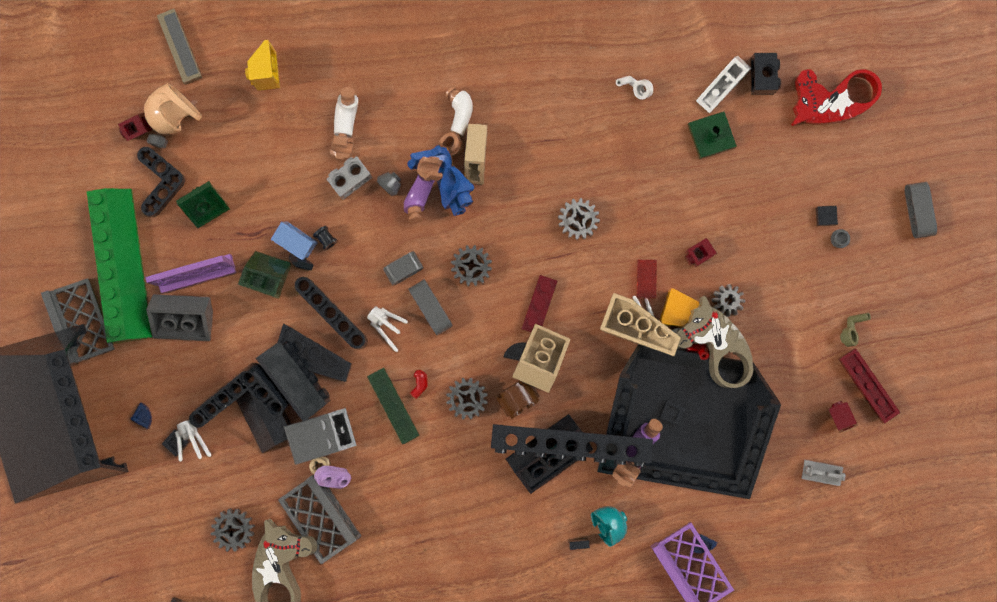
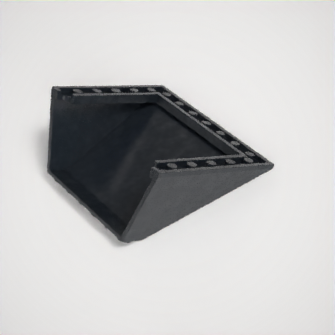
M84 324L0 347V457L15 504L129 472L126 463L119 465L114 462V456L99 460L67 355L69 348L80 345L78 337L87 333Z
M638 344L619 376L606 435L632 437L635 431L644 423H649L652 419H656L661 422L663 429L659 432L660 438L653 444L652 462L646 463V467L639 468L640 473L636 479L750 499L781 403L754 362L752 377L745 385L738 388H724L716 384L712 379L709 370V358L701 360L697 352L677 349L675 356ZM722 357L718 364V371L724 381L734 384L741 379L744 373V366L741 360ZM666 400L685 408L678 426L659 418ZM612 443L606 446V453L608 455L615 454L616 446ZM606 459V463L598 464L597 472L612 475L618 464H614V460Z

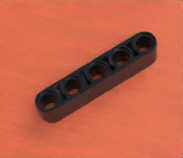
M299 277L295 281L296 291L352 348L360 350L366 347L368 342L366 335L312 280L307 277ZM308 281L309 288L306 291H302L301 284ZM321 295L322 302L315 305V296ZM334 308L336 311L335 316L328 318L327 311ZM343 322H348L349 329L346 332L340 330V325ZM360 335L363 341L361 345L355 346L353 339Z

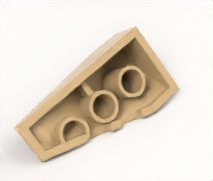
M613 293L600 330L675 356L681 337L632 299Z

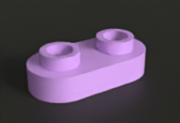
M322 466L316 470L314 479L320 486L341 489L350 483L351 475L345 468Z

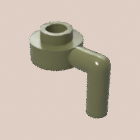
M870 313L853 315L847 318V328H844L840 334L841 342L845 346L851 347L858 344V333L855 329V323L870 320Z

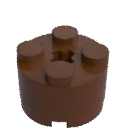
M523 381L516 382L505 389L504 392L495 396L506 416H510L511 419L521 414L522 408L527 407L529 409L540 401L538 399L540 395L535 387Z

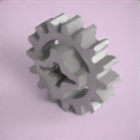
M582 198L577 203L572 199L571 205L566 202V209H560L563 215L558 216V219L562 220L559 223V227L564 226L562 233L569 232L568 238L575 235L576 240H578L579 236L586 239V234L592 236L593 232L591 229L597 230L598 227L595 223L600 222V219L595 218L599 215V212L593 211L595 205L590 207L589 200L586 203H582ZM580 207L586 209L588 212L580 210ZM572 209V216L566 219L567 213ZM576 214L579 216V218L583 217L581 224L578 221H575ZM591 220V225L586 229L585 223ZM570 226L577 228L578 231L572 230Z

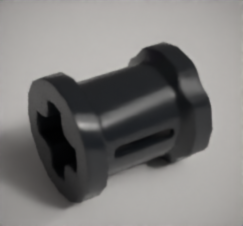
M326 225L313 234L314 238H317L323 245L324 251L332 248L338 242L330 234Z

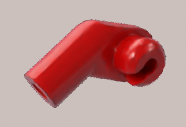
M692 344L686 348V351H698L701 360L709 358L706 344Z
M420 369L414 372L416 387L410 392L415 399L428 387L427 374Z

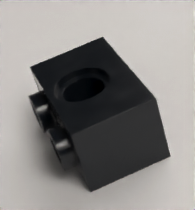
M754 53L750 58V67L752 68L750 70L751 95H774L781 86V79L778 77L780 59H777V53ZM762 71H767L770 77H765Z

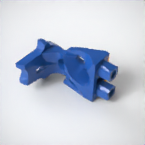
M437 145L432 150L411 153L412 159L407 162L411 170L417 169L422 157L433 156L443 160L438 173H442V178L437 181L441 203L444 209L451 208L454 216L464 214L466 211L465 207L473 203L470 194L474 190V185L453 165L449 149Z

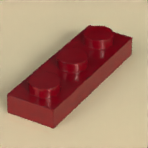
M542 275L539 276L521 328L522 330L532 332L535 324L543 326L558 282L557 280Z

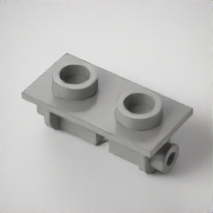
M804 460L801 479L840 486L841 481L845 480L846 475L842 473L843 467Z

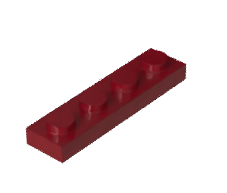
M853 348L838 359L882 423L885 424L901 413L856 348Z

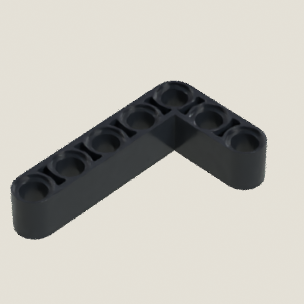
M255 362L245 367L202 402L190 414L189 421L194 427H203L247 391L273 416H280L290 403L262 366Z

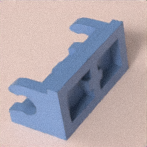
M287 221L280 223L271 238L272 241L301 260L308 258L318 244V241Z

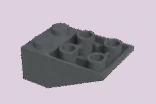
M346 408L284 427L295 465L357 446Z

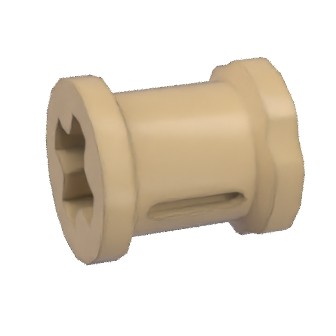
M325 456L319 457L310 462L309 468L312 474H315L316 470L320 468L316 467L317 463L329 466L330 461Z

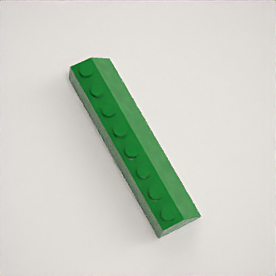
M104 188L86 191L107 343L117 344L153 338L146 310L148 300L132 189Z

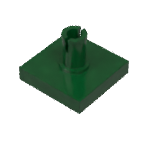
M725 111L688 123L699 159L737 147Z
M210 181L200 187H195L196 189L193 188L190 193L176 200L177 205L197 229L230 210L227 202Z

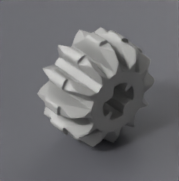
M728 284L726 289L724 286H720V292L714 291L713 294L718 298L712 299V302H717V305L713 308H720L719 311L721 313L725 312L726 317H730L731 313L735 316L738 314L737 310H743V306L739 303H745V299H740V296L744 295V293H737V286L732 289L731 284ZM728 296L730 297L729 299H732V303L727 305L728 302L725 303V298Z

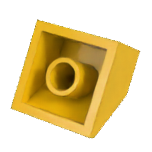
M264 40L247 61L248 68H245L247 80H250L251 85H254L258 91L280 88L277 53L269 40Z

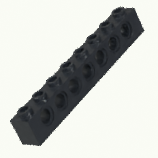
M493 424L491 448L495 449V453L506 454L507 450H514L515 455H526L527 452H535L534 456L546 457V454H554V458L566 459L567 455L574 456V460L586 461V457L594 458V462L606 463V459L614 460V464L626 465V461L634 462V466L646 467V463L652 462L653 439ZM509 434L516 435L518 439L516 445L510 446L506 443V437ZM529 436H534L537 439V445L533 448L526 445V439ZM554 438L557 441L555 449L550 450L546 447L547 439ZM568 440L576 442L577 447L574 451L566 449V442ZM588 442L596 444L597 448L594 453L586 451V444ZM610 443L616 446V452L613 455L606 453V446ZM630 445L636 448V454L633 457H629L626 454V448Z

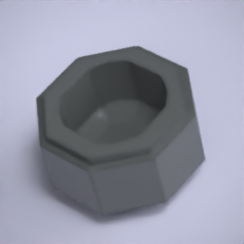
M149 134L147 139L148 144L162 149L166 148L168 142L165 137L159 134Z

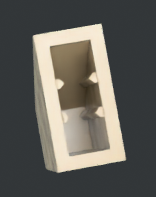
M468 124L465 177L472 184H484L487 125Z

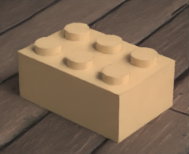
M535 324L513 374V378L549 393L571 339Z

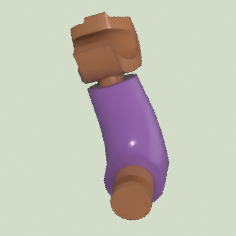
M422 157L418 163V176L404 201V212L408 213L410 223L422 222V211L425 209L424 206L434 180L438 181L442 178V173H438L443 160H439L438 157Z
M652 419L649 423H644L639 427L632 437L653 439L654 444L660 438L659 432L663 429L660 421ZM628 446L627 456L633 457L636 454L634 446ZM626 461V465L618 464L612 476L617 479V483L631 488L640 473L639 468L641 466H634V462Z

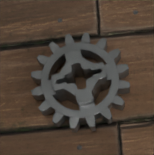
M466 245L465 251L460 248V254L453 255L456 261H451V264L455 265L451 271L457 272L454 278L460 277V284L466 281L467 287L470 286V283H474L476 287L477 281L483 284V277L489 278L487 271H492V268L488 266L492 261L486 259L489 254L485 253L483 255V248H480L478 251L476 250V245L472 249H469V246ZM467 254H470L467 259L461 260L462 257H464ZM477 255L482 258L484 264L478 262ZM474 262V265L477 267L469 270V267L466 265ZM459 268L466 271V277L460 273ZM482 272L480 276L473 278L474 274Z
M462 378V383L460 384L455 381V388L449 387L452 393L446 394V396L450 397V400L446 403L452 404L449 410H455L456 417L462 414V419H465L466 415L472 419V414L474 413L476 416H480L479 409L485 410L482 405L488 403V401L484 400V397L488 396V394L482 393L485 387L479 388V381L474 384L472 383V378L468 382ZM462 386H471L468 391H461L459 389ZM476 391L480 394V403L475 400L474 394ZM459 393H461L462 395H468V393L471 394L470 398L475 404H473L472 402H467L466 404H464V398H462V396ZM455 395L459 397L460 403L458 407L454 402ZM467 406L476 408L470 412L463 411Z
M232 508L227 509V513L222 511L220 513L221 517L217 516L214 518L217 523L211 525L215 529L211 535H216L214 543L220 542L218 548L226 546L227 552L231 548L236 552L239 547L243 549L246 547L245 543L251 542L249 536H253L254 532L250 531V529L255 527V525L249 523L252 517H245L246 511L240 514V509L238 508L233 513ZM227 519L225 521L226 525L223 528H221L223 521ZM231 527H232V528L239 529V530H237L236 532L226 531V530L230 529ZM245 532L244 537L239 541L241 533Z

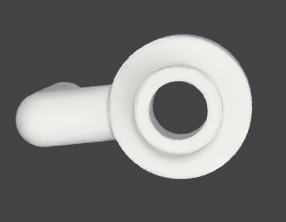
M631 76L616 80L617 86L631 85L638 99H646L653 94V85L649 80L637 81Z

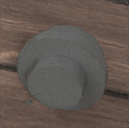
M838 229L831 234L830 240L834 247L844 248L850 243V235L847 231Z

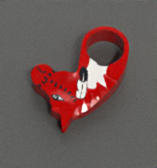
M810 69L803 70L794 82L798 100L793 108L796 117L791 126L802 122L813 125L836 124L859 116L880 98L882 84L879 77L870 70H856L849 74L832 92H828L823 85L817 83V76L814 71ZM860 77L871 84L873 95L868 103H854L848 98L847 85L850 79Z

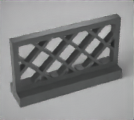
M88 278L53 291L48 290L41 293L55 332L67 329V323L71 324L69 328L78 326L75 323L80 313L90 317L85 326L86 332L93 333L96 337L92 345L82 342L85 334L80 336L78 342L90 347L87 355L79 357L77 352L79 346L69 348L67 355L71 366L115 350L112 343H108L109 347L104 349L95 347L99 337L106 339L104 318ZM86 284L88 292L85 298L75 294L79 286ZM66 292L71 295L66 304L59 302L56 294ZM74 296L83 299L78 310L69 306ZM86 302L94 305L91 315L82 312ZM67 308L77 312L72 322L64 317ZM93 319L101 324L98 333L88 329Z
M314 475L278 499L302 536H309V528L319 530L318 540H316L317 551L314 555L320 564H323L361 537V534L330 488L320 486L314 479ZM307 484L312 490L311 497L302 495V489ZM288 497L297 498L296 508L289 507L285 499ZM301 499L310 501L309 511L299 509ZM314 502L321 503L323 506L322 513L312 511ZM299 512L308 514L307 524L300 523L298 520ZM312 515L321 517L320 527L310 525ZM325 518H329L334 522L333 529L323 528ZM322 531L332 533L331 543L321 541ZM335 535H342L346 543L343 545L334 544ZM320 545L330 547L329 555L326 557L322 556L319 551Z

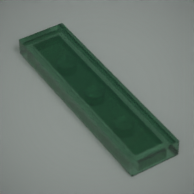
M382 368L367 376L402 445L420 436L386 369Z

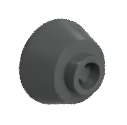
M386 172L377 177V182L391 196L397 195L401 187L399 183L401 179L394 172L391 174Z

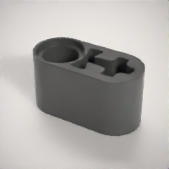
M412 251L384 267L383 271L392 286L418 273L424 267L416 253Z

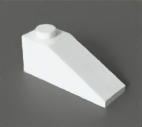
M739 56L734 57L696 101L711 113L752 68Z

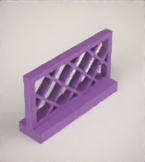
M228 254L145 278L147 283L158 286L160 292L165 294L235 274L236 269L232 255Z
M691 522L660 542L651 545L652 550L685 602H700L698 600L699 590L710 593L709 599L706 602H717L734 591ZM689 528L694 534L692 542L682 540L683 532ZM669 541L678 542L676 553L667 551L664 544ZM681 543L691 545L689 556L679 554ZM694 546L703 548V559L692 557ZM678 557L688 559L686 570L677 567ZM691 560L702 562L700 573L689 571ZM705 563L714 565L715 571L713 576L703 574ZM689 574L699 576L697 587L688 584ZM702 577L713 579L711 590L700 588ZM716 580L723 581L727 589L722 592L714 591Z

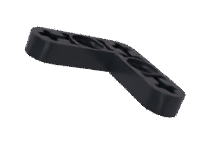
M142 147L137 153L138 160L162 179L141 205L143 214L149 217H156L184 186L185 176L153 149ZM144 153H148L155 161L152 163L145 158ZM165 163V171L159 173L157 171L158 164ZM173 176L178 177V183L173 182ZM166 184L171 185V187H173L174 189L171 190V188L166 186ZM167 189L168 196L160 199V190ZM156 198L161 204L156 203L153 199ZM148 205L153 206L155 210L153 212L149 211Z

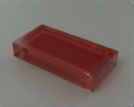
M638 259L636 297L656 298L657 260Z

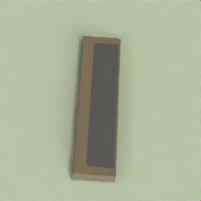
M171 9L157 15L183 83L186 85L203 78L176 10Z

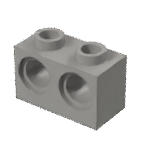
M356 156L355 158L347 159L344 162V166L339 170L335 169L330 172L327 181L341 199L344 200L373 177ZM353 168H361L360 173L352 175ZM339 179L346 180L342 187L337 186Z

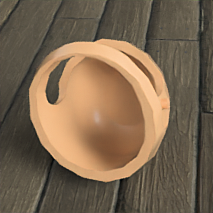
M168 83L149 95L144 104L145 119L152 129L160 134L180 132V122L186 116L191 115L198 121L202 118V114L197 108Z

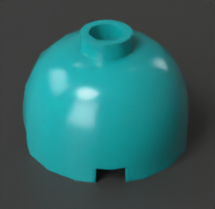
M603 506L591 513L594 528L598 526L601 532L598 535L606 545L611 547L623 540L627 533L626 522L628 521L623 511H619L612 506Z

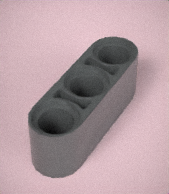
M927 182L907 184L904 192L913 237L935 236L937 234V223L929 184Z
M425 279L408 289L437 336L453 326Z

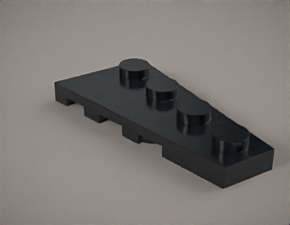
M283 323L278 342L283 339L289 341L294 346L296 355L302 357L305 361V367L308 371L347 382L352 363Z

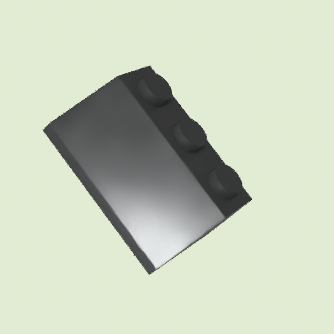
M152 295L146 310L153 338L196 341L211 340L213 309L210 297Z

